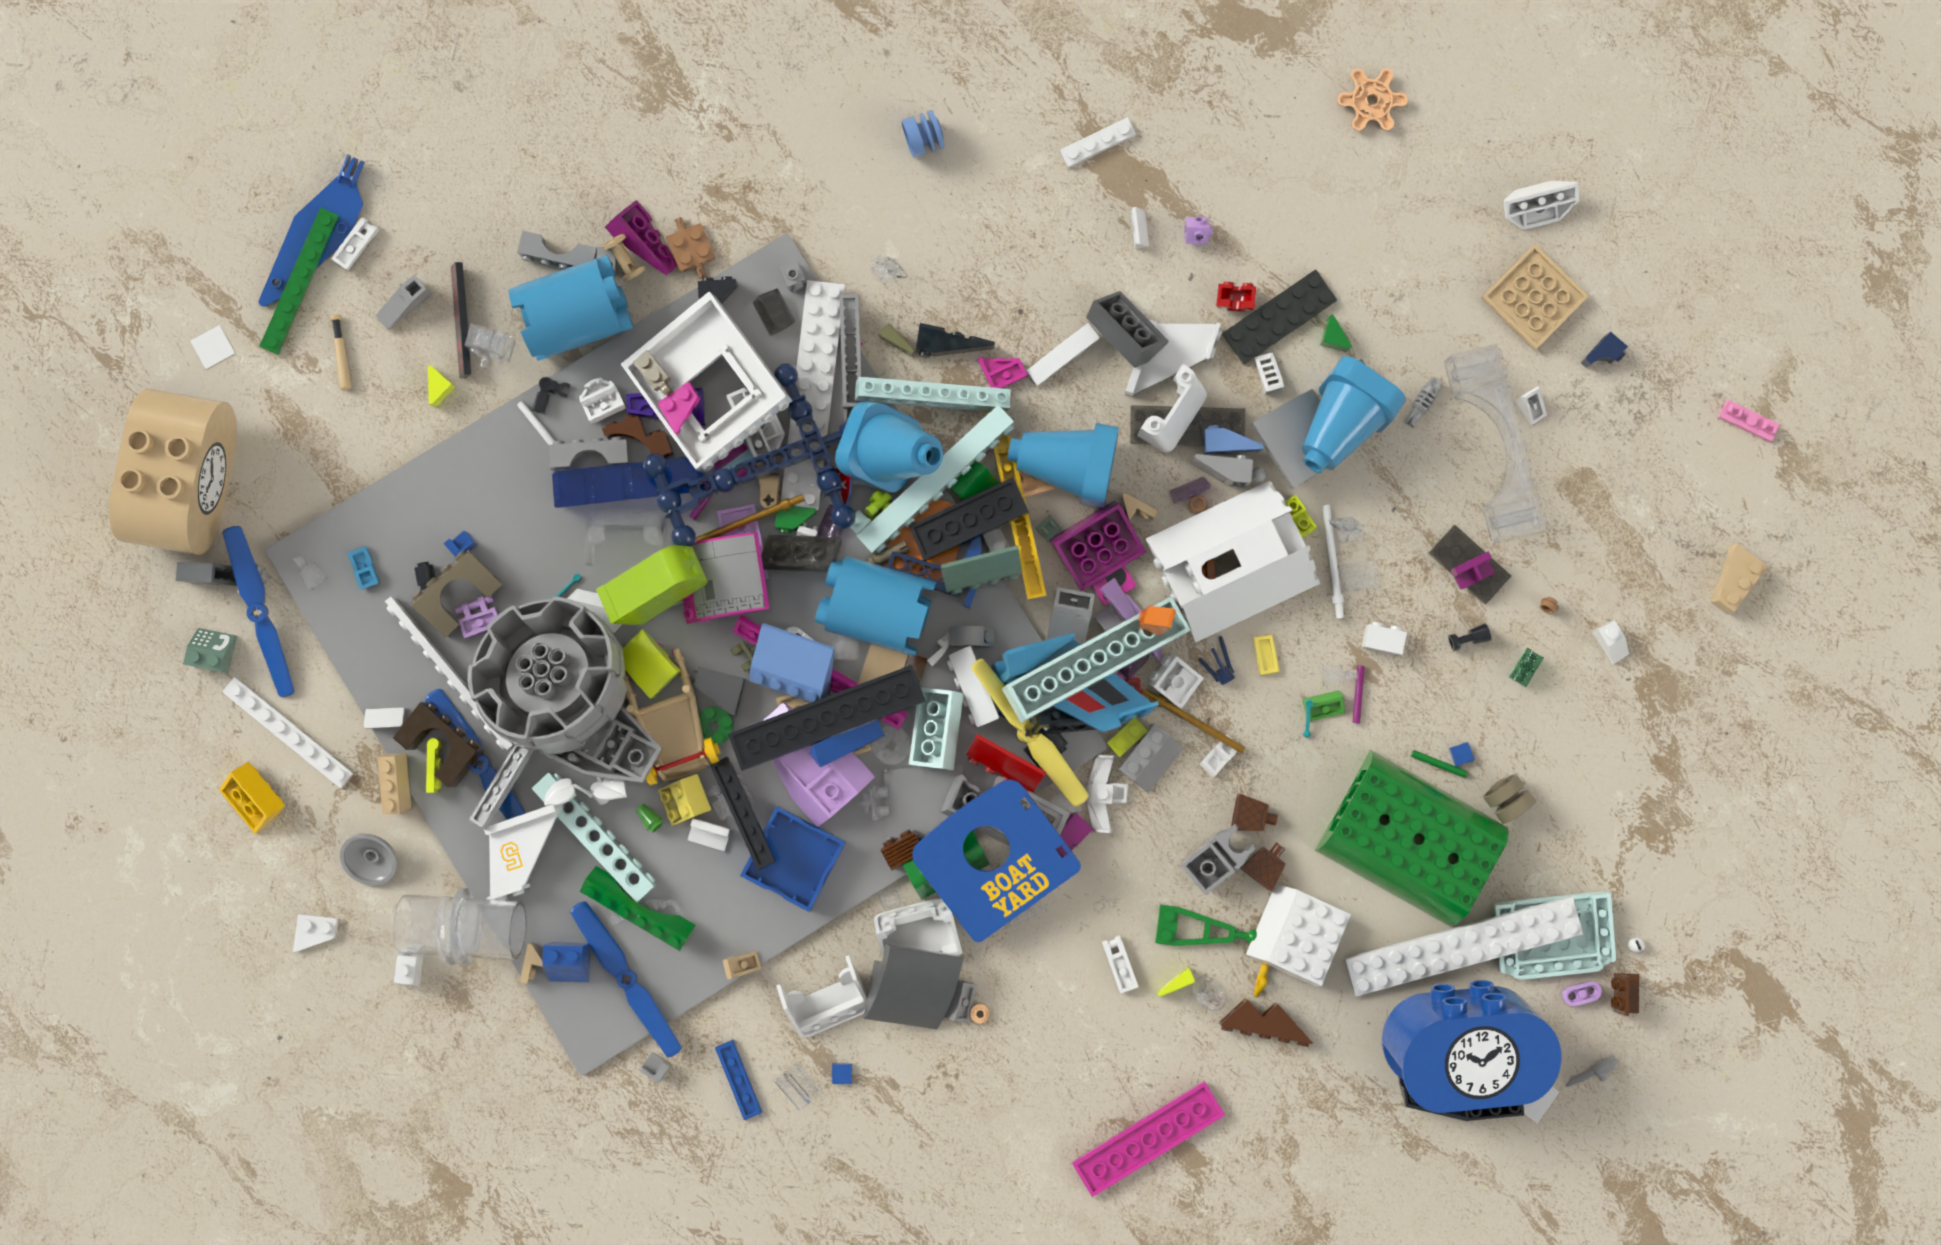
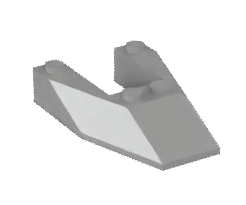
M621 706L614 720H608L600 730L583 741L580 748L558 754H545L541 750L537 751L583 775L644 783L663 748Z

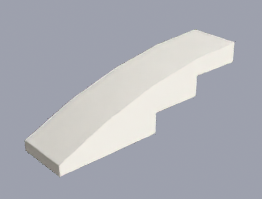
M1087 323L1041 358L1026 372L1036 385L1040 386L1101 337L1092 325Z

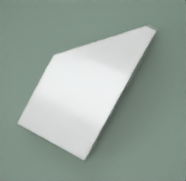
M950 633L937 641L941 649L927 660L932 667L943 657L950 646Z

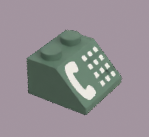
M198 628L187 645L183 664L229 673L237 636Z

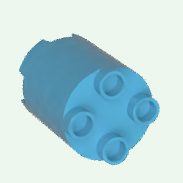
M608 255L508 289L512 308L520 307L526 326L521 331L522 337L531 356H536L537 361L634 328L627 310L628 303L622 287L616 284L614 279L616 275Z
M846 556L844 561L836 559L835 562H831L825 585L834 587L831 598L825 596L824 600L820 601L815 622L825 625L824 630L827 632L915 657L918 648L907 643L909 637L919 639L921 631H924L932 600L923 597L922 592L923 588L934 590L936 582Z

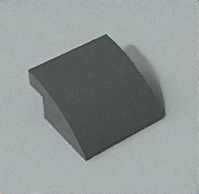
M885 944L883 960H874L863 1018L937 1029L952 1001L964 957Z

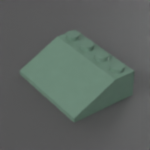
M1018 545L942 564L941 573L946 593L951 592V595L962 593V589L970 587V590L981 588V584L984 583L994 585L1000 583V579L1007 578L1010 581L1019 578L1018 575L1022 574Z

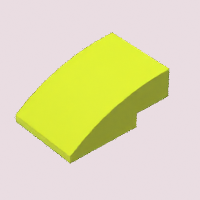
M644 629L623 648L625 670L650 699L654 698L681 671L669 659L670 656Z

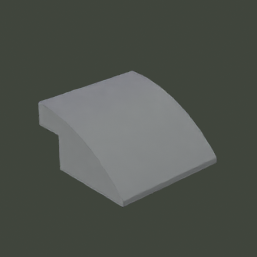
M1313 389L1288 401L1251 424L1291 490L1319 474L1304 464L1303 459L1306 455L1302 451V446L1320 403Z

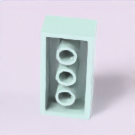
M921 688L926 702L916 706L909 765L954 770L964 693Z

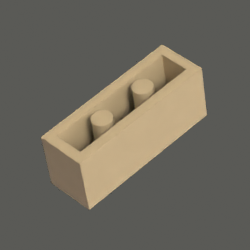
M389 753L377 757L382 814H402L412 810L407 754Z

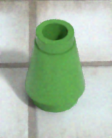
M642 804L637 808L636 812L641 821L651 833L657 831L663 825L662 817L646 806V804Z

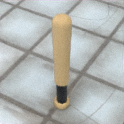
M331 315L330 321L333 322L335 335L334 346L339 387L343 391L350 390L351 379L340 325L342 317L341 315Z

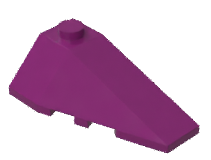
M636 200L617 214L605 228L613 237L624 234L626 238L622 243L627 249L667 276L677 267L676 261L668 247L661 242L659 238L661 236L660 232L652 226L650 214Z

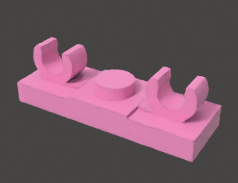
M1730 400L1725 402L1718 417L1768 442L1773 441L1780 424Z

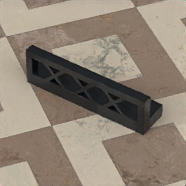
M1053 706L1035 715L1036 724L1031 729L1033 735L1097 730Z

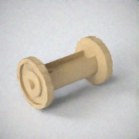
M620 234L611 238L602 247L604 250L611 249L625 272L621 279L623 282H626L641 274L645 268L643 265L636 266L622 243L626 236Z

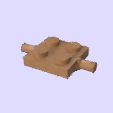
M679 217V221L678 218L674 220L679 230L666 236L667 243L680 273L696 269L699 279H703L707 276L703 266L707 262L715 260V255L701 223L685 227L682 217Z

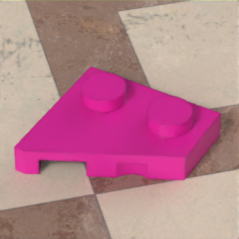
M978 358V362L991 388H1004L1028 377L1020 358Z
M688 381L657 403L675 434L678 435L681 432V426L686 419H689L692 409L696 407L700 397L693 385Z

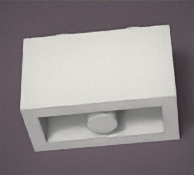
M1378 622L1366 625L1361 648L1397 656L1403 655L1407 632L1402 631L1401 627L1391 626V628L1383 627L1384 624Z

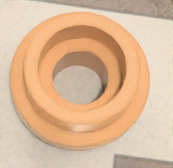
M976 1004L972 1007L970 1015L974 1022L981 1024L989 1019L990 1011L986 1005ZM977 1011H983V1017H978L976 1015Z

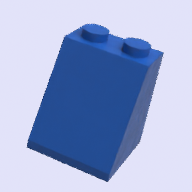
M550 942L543 945L542 966L549 981L589 982V943Z

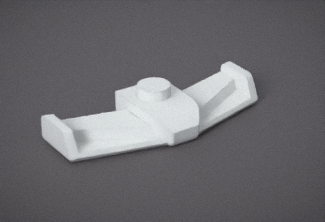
M1097 755L1095 757L1088 784L1085 787L1089 795L1086 801L1093 832L1112 833L1106 804H1113L1114 785L1107 784L1115 759L1113 755Z

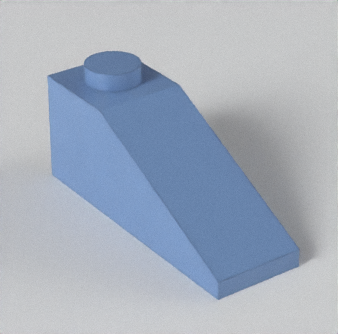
M1219 425L1208 426V429L1203 431L1204 455L1261 452L1264 449L1263 444L1228 429L1219 428Z

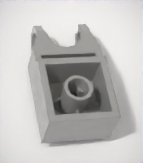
M1237 824L1220 830L1182 860L1181 867L1205 895L1245 863L1247 857L1256 849L1254 844L1243 849H1237L1231 845L1230 838L1239 826ZM1206 863H1211L1213 865L1212 869L1210 866L1206 868Z

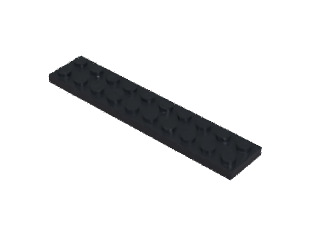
M909 665L729 733L728 736L741 771H745L819 743L829 737L848 732L922 704L926 700L913 666Z

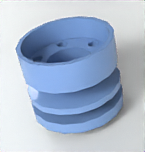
M933 110L927 111L928 120H926L923 113H920L921 123L918 124L913 116L901 120L904 135L913 158L926 155L925 145H928L930 150L935 152L934 142H936L940 150L944 149L943 131Z

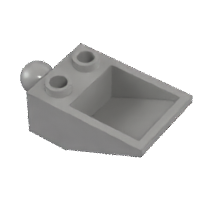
M1195 454L1191 459V464L1227 486L1246 488L1251 483V478L1255 482H1263L1267 477L1266 470L1262 467L1252 470L1253 460L1248 459V456L1244 455L1231 458Z

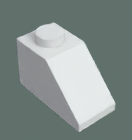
M1615 620L1607 622L1592 631L1612 664L1629 655L1626 638Z

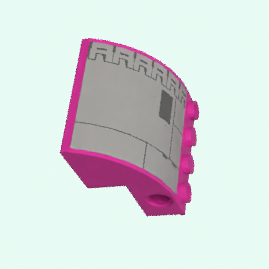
M758 532L698 541L691 546L695 551L708 583L683 599V613L686 618V624L708 622L728 616L747 615L770 609Z

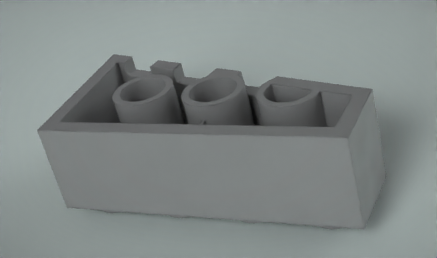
M961 774L954 778L940 812L950 816L982 794V792ZM989 826L975 828L1004 844L1010 845L1005 834Z

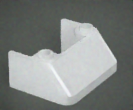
M849 955L845 956L849 968H845L840 972V982L804 996L803 992L797 990L785 994L781 985H776L783 1009L800 1037L807 1038L864 1014L867 994Z

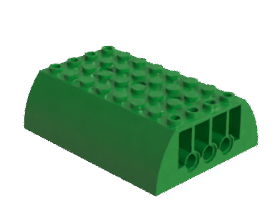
M1370 750L1315 851L1452 927L1461 922L1470 913L1507 845L1509 830L1504 824ZM1383 814L1389 816V823L1387 825H1382L1379 821L1380 816ZM1418 833L1424 837V841L1420 845L1414 842V836ZM1451 853H1456L1458 856V861L1455 864H1451L1448 861V856Z

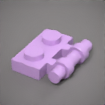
M492 595L489 598L484 596L478 597L476 601L464 602L461 606L455 608L457 615L462 613L465 615V618L458 620L465 639L486 632L488 624L499 615L496 607L488 609L487 604L494 602ZM481 608L482 612L472 615L471 610Z

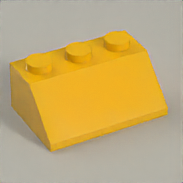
M250 762L230 772L218 789L254 834L277 817L285 807L282 799L274 793L269 783L264 781L259 775L258 770Z

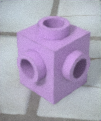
M1201 216L1195 218L1186 217L1184 230L1185 244H1208L1209 237H1212L1213 226L1209 225V219Z

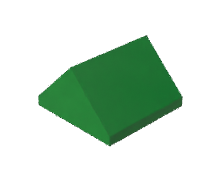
M977 461L971 465L972 469L964 476L961 474L957 478V483L950 488L962 501L1000 484L991 472Z

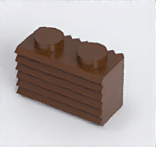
M908 829L902 832L900 838L895 841L891 838L883 843L880 851L891 871L913 859V849L921 840L916 830L911 831Z

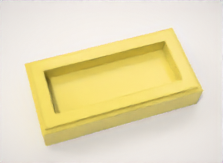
M1273 634L1253 638L1260 676L1280 672Z

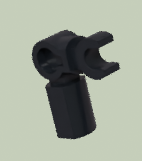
M542 377L539 381L540 392H537L532 411L545 414L550 397L548 393L554 394L557 392L561 397L567 398L568 395L562 393V388H570V384L565 382L558 384V381L552 380L549 377Z

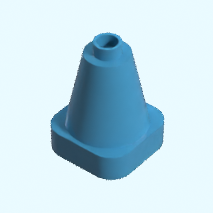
M1349 356L1342 357L1319 387V393L1322 398L1302 446V451L1306 455L1303 459L1304 464L1317 473H1323L1325 469H1335L1372 434L1382 432L1394 420L1406 402L1404 393L1361 361Z
M862 401L854 406L849 415L836 450L835 461L838 469L843 474L872 488L896 492L905 486L908 478L935 472L942 462L943 449L939 440L922 430L920 424L915 419L885 404Z
M1096 423L1094 430L1023 432L1022 439H1011L1008 461L1017 462L1016 470L1080 497L1082 505L1104 509L1119 427Z

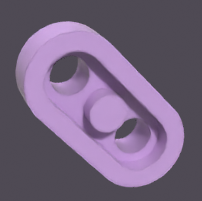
M1586 981L1566 987L1562 992V999L1567 1005L1578 1006L1598 1000L1602 994V989L1598 983ZM1589 987L1593 989L1591 994L1587 993ZM1571 992L1574 993L1573 999H1569V994Z

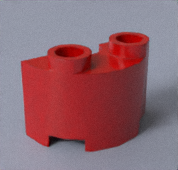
M1228 281L1218 284L1216 306L1218 308L1225 307L1227 311L1245 312L1246 309L1254 310L1257 286H1254L1252 283H1242V286H1235L1234 282Z

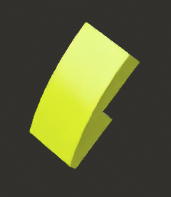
M1296 494L1284 501L1286 506H1290L1292 509L1290 515L1302 538L1317 529L1316 524L1310 518L1306 508Z

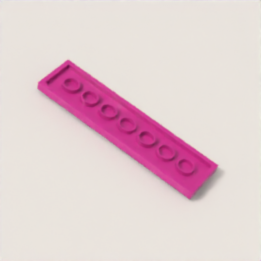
M1203 1081L1077 1158L1072 1164L1090 1195L1094 1197L1224 1117L1225 1114L1207 1084Z

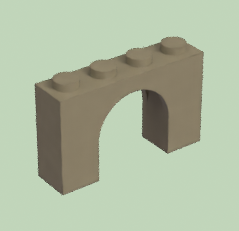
M469 549L466 552L461 551L455 557L456 561L452 565L447 564L440 571L442 574L437 579L433 577L426 584L428 587L423 592L419 590L412 597V606L444 638L459 626V621L440 601L441 591L448 582L455 579L468 580L487 598L502 586L501 581Z

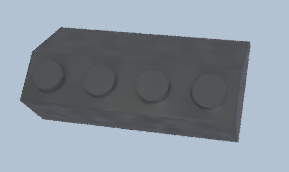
M1121 291L1093 301L1086 316L1134 368L1148 363L1169 342Z

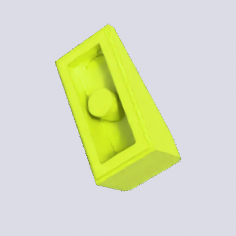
M1187 967L1158 990L1156 992L1157 995L1162 997L1193 984L1195 980L1190 968Z

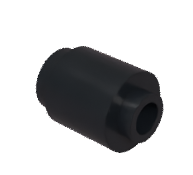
M429 561L417 563L418 567L414 568L417 586H420L421 591L428 587L426 584L433 577L436 578L434 565H429Z

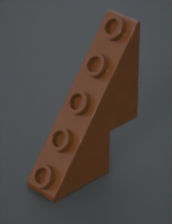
M1244 998L1218 1022L1221 1025V1030L1233 1032V1029L1240 1030V1034L1252 1036V1033L1260 1034V1038L1271 1039V1036L1279 1038L1278 1041L1290 1043V1040L1298 1041L1297 1045L1309 1047V1044L1313 1043L1276 1002L1263 1014H1260L1248 999Z

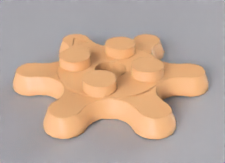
M1362 69L1353 70L1351 78L1355 83V90L1351 93H1341L1337 98L1340 106H1350L1356 111L1352 127L1357 131H1361L1365 128L1368 121L1373 120L1377 121L1383 130H1391L1394 127V120L1390 116L1391 108L1394 106H1405L1408 102V97L1405 93H1394L1390 90L1389 83L1393 79V72L1390 69H1383L1376 79H1369ZM1369 96H1374L1377 99L1375 105H1369L1367 101Z

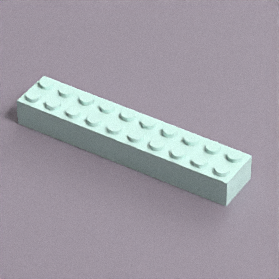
M1172 596L1154 605L1156 607L1176 610L1171 628L1159 636L1138 628L1140 624L1138 614L1002 688L1020 723L1189 632L1191 629Z

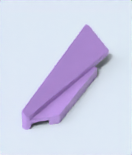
M1115 578L1100 588L1099 591L1110 602L1113 609L1124 622L1141 612L1129 595L1123 593ZM1162 647L1151 652L1158 662L1162 659Z

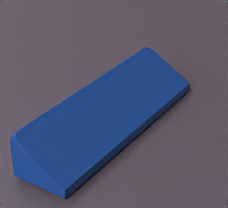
M877 720L848 732L829 737L813 745L809 753L821 768L883 737L884 734Z

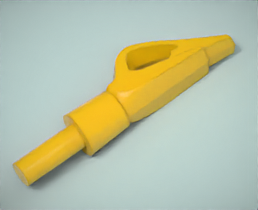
M1261 963L1260 973L1257 976L1254 987V997H1258L1268 982L1267 973L1270 966L1265 963Z

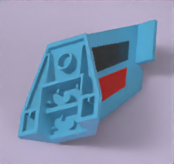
M1073 633L1006 651L1002 655L1004 660L995 662L991 669L1003 684L1011 683L1080 646V644L1074 640L1076 636ZM1113 673L1053 707L1103 733L1121 727L1122 723L1131 721L1136 715L1138 718L1149 715V713L1154 712L1153 708L1159 704L1158 701L1151 703L1116 673Z

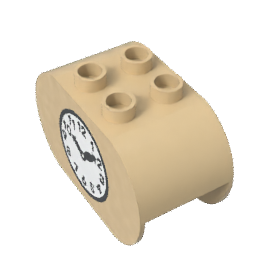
M144 389L136 396L126 418L109 502L110 526L114 537L118 541L195 555H202L211 547L221 520L237 438L236 416L229 403L155 389Z

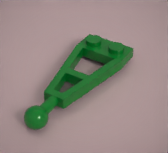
M1160 904L1155 943L1172 946L1233 943L1235 938L1247 940L1250 944L1256 939L1257 932L1255 929L1248 932L1235 931L1236 927L1181 907ZM1179 913L1204 921L1202 938L1176 939ZM1211 924L1229 930L1228 937L1209 938Z

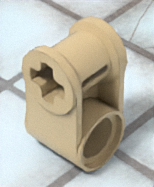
M769 474L759 478L760 503L763 508L766 509L778 504L780 474ZM769 498H771L774 501L771 502L770 506H768L766 503L767 501H769Z

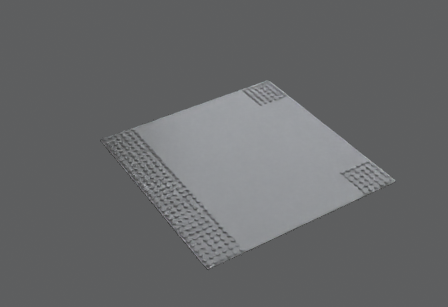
M784 234L713 277L714 280H721V277L731 276L737 280L738 287L725 300L722 306L773 375L776 368L781 364L788 363L797 369L807 280L817 281L788 234ZM796 259L806 284L798 291H789L779 266ZM698 287L633 326L634 328L624 331L550 376L549 378L558 381V384L565 382L570 384L571 387L562 388V393L567 394V398L561 397L557 392L554 394L548 393L550 397L545 414L532 411L537 392H540L538 383L266 549V554L364 717L366 709L405 707L406 721L420 702H426L425 698L429 693L436 689H442L479 738L484 750V756L489 758L491 767L497 772L499 771L511 750L500 748L496 743V736L494 734L490 735L484 728L485 723L482 719L478 720L471 712L473 708L469 704L466 705L460 699V692L457 689L453 690L447 683L449 679L446 675H441L436 670L435 666L437 664L433 659L430 661L423 654L424 649L421 645L417 646L413 642L410 631H405L398 622L401 620L387 610L386 607L388 605L385 601L389 597H394L399 601L468 686V665L473 664L476 650L488 631L465 639L459 624L456 629L444 638L411 603L414 594L420 590V586H417L414 568L418 567L417 563L429 561V565L433 564L437 579L442 574L440 571L447 564L452 565L456 561L455 556L443 544L448 539L453 540L462 531H466L478 544L471 552L502 583V586L492 594L494 602L487 604L488 609L496 607L498 614L513 605L517 608L529 602L551 599L573 580L575 574H579L581 580L575 582L561 597L568 598L576 589L597 593L596 589L610 582L659 550L674 545L671 540V534L674 530L671 520L665 518L666 513L657 506L659 494L655 493L657 489L655 480L643 470V461L651 454L643 443L633 438L622 437L623 440L626 439L629 465L609 466L601 455L585 453L574 461L571 469L551 471L547 442L518 408L517 404L523 401L555 441H564V444L572 443V440L579 439L584 440V442H592L591 439L603 438V441H610L611 438L607 439L604 436L602 428H605L606 424L617 421V423L624 421V418L629 416L627 413L626 394L641 393L621 363L699 300ZM841 328L828 434L839 431V427L844 422ZM861 351L862 377L878 378ZM723 355L690 381L694 388H703L706 426H701L704 431L731 410L726 395L742 388L747 389ZM596 378L612 381L619 391L626 409L591 425L579 399V396L584 391V385ZM882 403L898 411L895 404ZM789 407L776 413L785 433L780 448L788 444L791 419L788 413ZM640 417L647 436H650L649 433L655 430L665 431L674 453V455L665 458L668 465L665 476L669 484L685 477L690 480H696L702 477H709L711 474L713 476L716 471L714 467L703 473L694 468L660 419ZM839 443L826 447L831 460L830 466L833 465L834 469L838 468L835 455ZM776 456L773 461L779 464L784 461V458ZM763 463L757 466L756 469L764 470L766 465ZM785 469L772 473L780 474L779 503L782 495ZM921 476L908 478L905 486L896 492L881 491L884 494L886 492L889 493L893 502L901 495L902 490L908 489ZM759 478L745 484L739 483V486L735 485L729 492L723 493L718 491V494L714 493L696 520L689 517L693 510L681 514L684 524L693 528L696 537L709 530L720 528L717 511L755 504L756 512L764 510L760 503ZM702 484L701 490L707 491L710 484ZM866 484L852 485L847 505L853 508L855 513L860 510L864 514L866 512L865 508L871 504L869 501L870 497L879 489L872 488ZM687 486L675 490L681 496V505L694 500L689 494L690 489ZM946 488L939 500L956 504ZM821 491L819 511L806 522V528L813 529L814 526L817 527L818 532L814 548L795 543L797 530L791 531L790 534L779 533V530L775 528L776 513L758 520L770 579L765 580L770 609L743 616L760 626L765 623L782 630L798 627L814 641L834 647L832 668L846 677L850 676L851 680L858 683L871 644L824 630L825 625L815 622V617L820 601L824 600L825 596L831 598L834 587L825 585L831 562H835L836 559L844 561L846 556L864 561L868 559V556H874V554L850 528L841 529L833 524L831 514L834 510L829 496L824 497V492ZM769 498V501H767L766 503L768 506H770L771 502L774 501L771 498ZM971 541L960 545L956 561L965 559ZM981 544V554L987 553ZM367 546L380 583L361 590L347 553ZM455 579L443 587L440 601L459 620L465 618L464 613L457 615L456 607L461 606L464 602L470 603L478 600V597L486 596L472 582L465 579ZM1000 579L998 584H981V588L976 589L970 609L963 606L969 588L962 589L963 592L960 593L959 598L923 588L922 596L932 600L924 631H921L919 639L909 637L907 644L918 648L916 655L929 659L941 649L937 641L950 633V627H993L994 647L971 646L976 661L984 659L991 668L995 662L1004 660L1002 655L1006 651L1041 642L1042 640L1004 579ZM682 603L666 609L644 625L622 624L613 633L622 648H624L644 629L656 642L664 645L660 647L670 656L669 659L673 663L675 657L671 651L672 649H680L682 656L685 657L684 662L688 674L691 675L690 680L699 713L708 707L720 706L694 686L695 682H692L695 670L698 671V668L701 667L745 678L737 716L730 715L734 724L733 732L763 721L778 707L776 698L788 695L749 681L750 670L744 672L741 667L742 664L750 660L744 650L736 656L731 652L730 649L742 641L748 649L754 646L751 642L732 632L741 615L728 616L702 623L686 624V618L683 613L684 605ZM480 607L471 610L472 615L482 612ZM949 646L943 657L933 667L927 662L920 681V687L963 693L961 688L957 689L954 678H957L954 670L950 671L947 660H950V654L966 647ZM561 656L557 662L561 661L563 656ZM545 669L542 672V675L545 674L548 669ZM680 672L651 699L631 678L630 684L633 693L636 694L635 699L638 708L640 709L684 693L682 691L684 684L683 681H680ZM624 698L622 706L626 709L629 703ZM992 699L997 714H999L1000 709ZM962 703L954 766L963 765L964 777L967 778V781L978 787L983 793L992 788L997 776L1002 777L997 772L993 775L985 771L986 766L981 763L975 765L967 760L969 757L966 756V753L977 734L1035 765L1023 750L1027 743H1023L1018 739L1017 729L1006 718L998 715V720L977 728L976 724H971L968 714H971L969 707H964ZM916 706L904 710L908 714L899 730L881 719L878 720L884 736L870 743L872 751L857 755L875 777L831 818L818 826L846 841V844L810 912L785 900L779 894L764 889L740 876L750 857V852L711 767L690 775L698 774L711 808L710 811L694 818L731 829L725 851L688 841L692 827L690 826L692 818L679 824L671 825L658 790L681 779L664 782L657 775L658 783L649 786L647 780L644 783L626 781L627 797L609 800L603 805L598 804L594 797L589 798L587 794L575 788V793L577 794L575 798L579 802L583 801L590 808L588 812L593 817L596 815L603 822L601 826L606 831L609 829L616 836L614 840L619 845L623 844L629 850L628 855L632 860L636 858L642 864L641 869L645 874L649 872L654 877V883L657 886L637 903L659 913L680 915L696 925L681 951H678L579 892L586 877L595 866L606 872L608 871L558 817L526 883H529L530 887L525 888V893L513 897L511 893L507 895L505 900L496 902L493 899L488 901L487 897L490 896L489 835L485 834L483 828L469 821L486 792L479 774L473 773L470 769L457 787L448 788L442 783L438 793H426L427 743L432 738L443 741V747L439 750V758L442 759L443 764L450 751V743L447 736L441 730L434 729L426 735L416 750H405L393 739L401 727L372 728L387 754H407L411 795L519 975L521 976L528 943H536L542 954L543 945L550 942L588 943L570 913L576 904L586 901L624 952L628 968L636 973L637 982L649 992L667 1023L742 977L727 979L723 960L757 951L761 965L907 874L903 865L891 871L880 851L883 843L889 840L887 839L883 770L923 767L909 765ZM716 720L714 721V723L710 722L709 726L711 727V731L719 729V726L717 725L718 722ZM1026 730L1025 736L1028 737L1031 731ZM1098 730L1060 733L1068 743L1066 745L1067 750L1061 755L1072 771L1107 749V744ZM730 739L719 744L721 754H718L719 759L729 757L763 831L776 806L814 824L791 798L772 760L741 771ZM534 750L511 790L525 813H529L546 807L542 799L531 788L548 772L557 773L562 779L569 778L572 784H577L589 792L591 785L598 782L595 776L583 775ZM477 760L478 765L476 768L483 769L484 761ZM1047 774L1044 775L1033 794L1054 783ZM567 802L565 810L571 813L574 806L571 802ZM642 804H646V806L661 816L664 822L653 833L645 828L636 812L637 808ZM500 810L497 811L489 826L506 821ZM584 816L579 817L578 824L581 827L586 826L587 819ZM594 830L591 833L592 840L598 841L600 839L598 831ZM607 844L605 846V854L610 856L613 853L611 845ZM624 859L618 860V868L621 870L626 868V861ZM633 873L630 876V880L632 883L637 884L640 877L638 874ZM616 881V883L619 885V887L622 889V891H623L625 894H627L632 900H634V899L625 891V889ZM591 947L589 982L549 981L544 968L534 965V968L537 969L535 979L531 980L526 986L580 1075H585L650 1034L628 1004L624 989L617 984V978L602 967ZM623 974V983L628 982L630 984V979L632 977L630 975L626 976L625 974Z

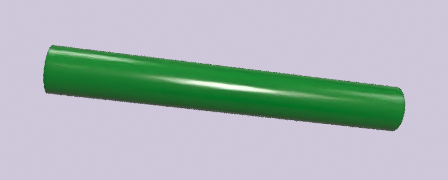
M1413 750L1411 753L1412 758L1463 778L1467 776L1468 771L1416 750Z

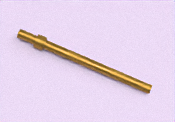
M803 494L791 499L785 498L776 505L696 537V540L698 542L713 539L779 511H787L792 509L791 506L804 502L805 498Z
M1148 689L1144 690L1142 695L1153 702L1158 701V707L1169 710L1241 754L1246 747L1168 702L1164 696H1158Z

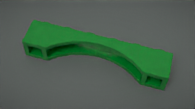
M595 866L586 877L579 891L678 951H681L696 926L680 915L659 913L638 904L622 891L611 874L598 866Z

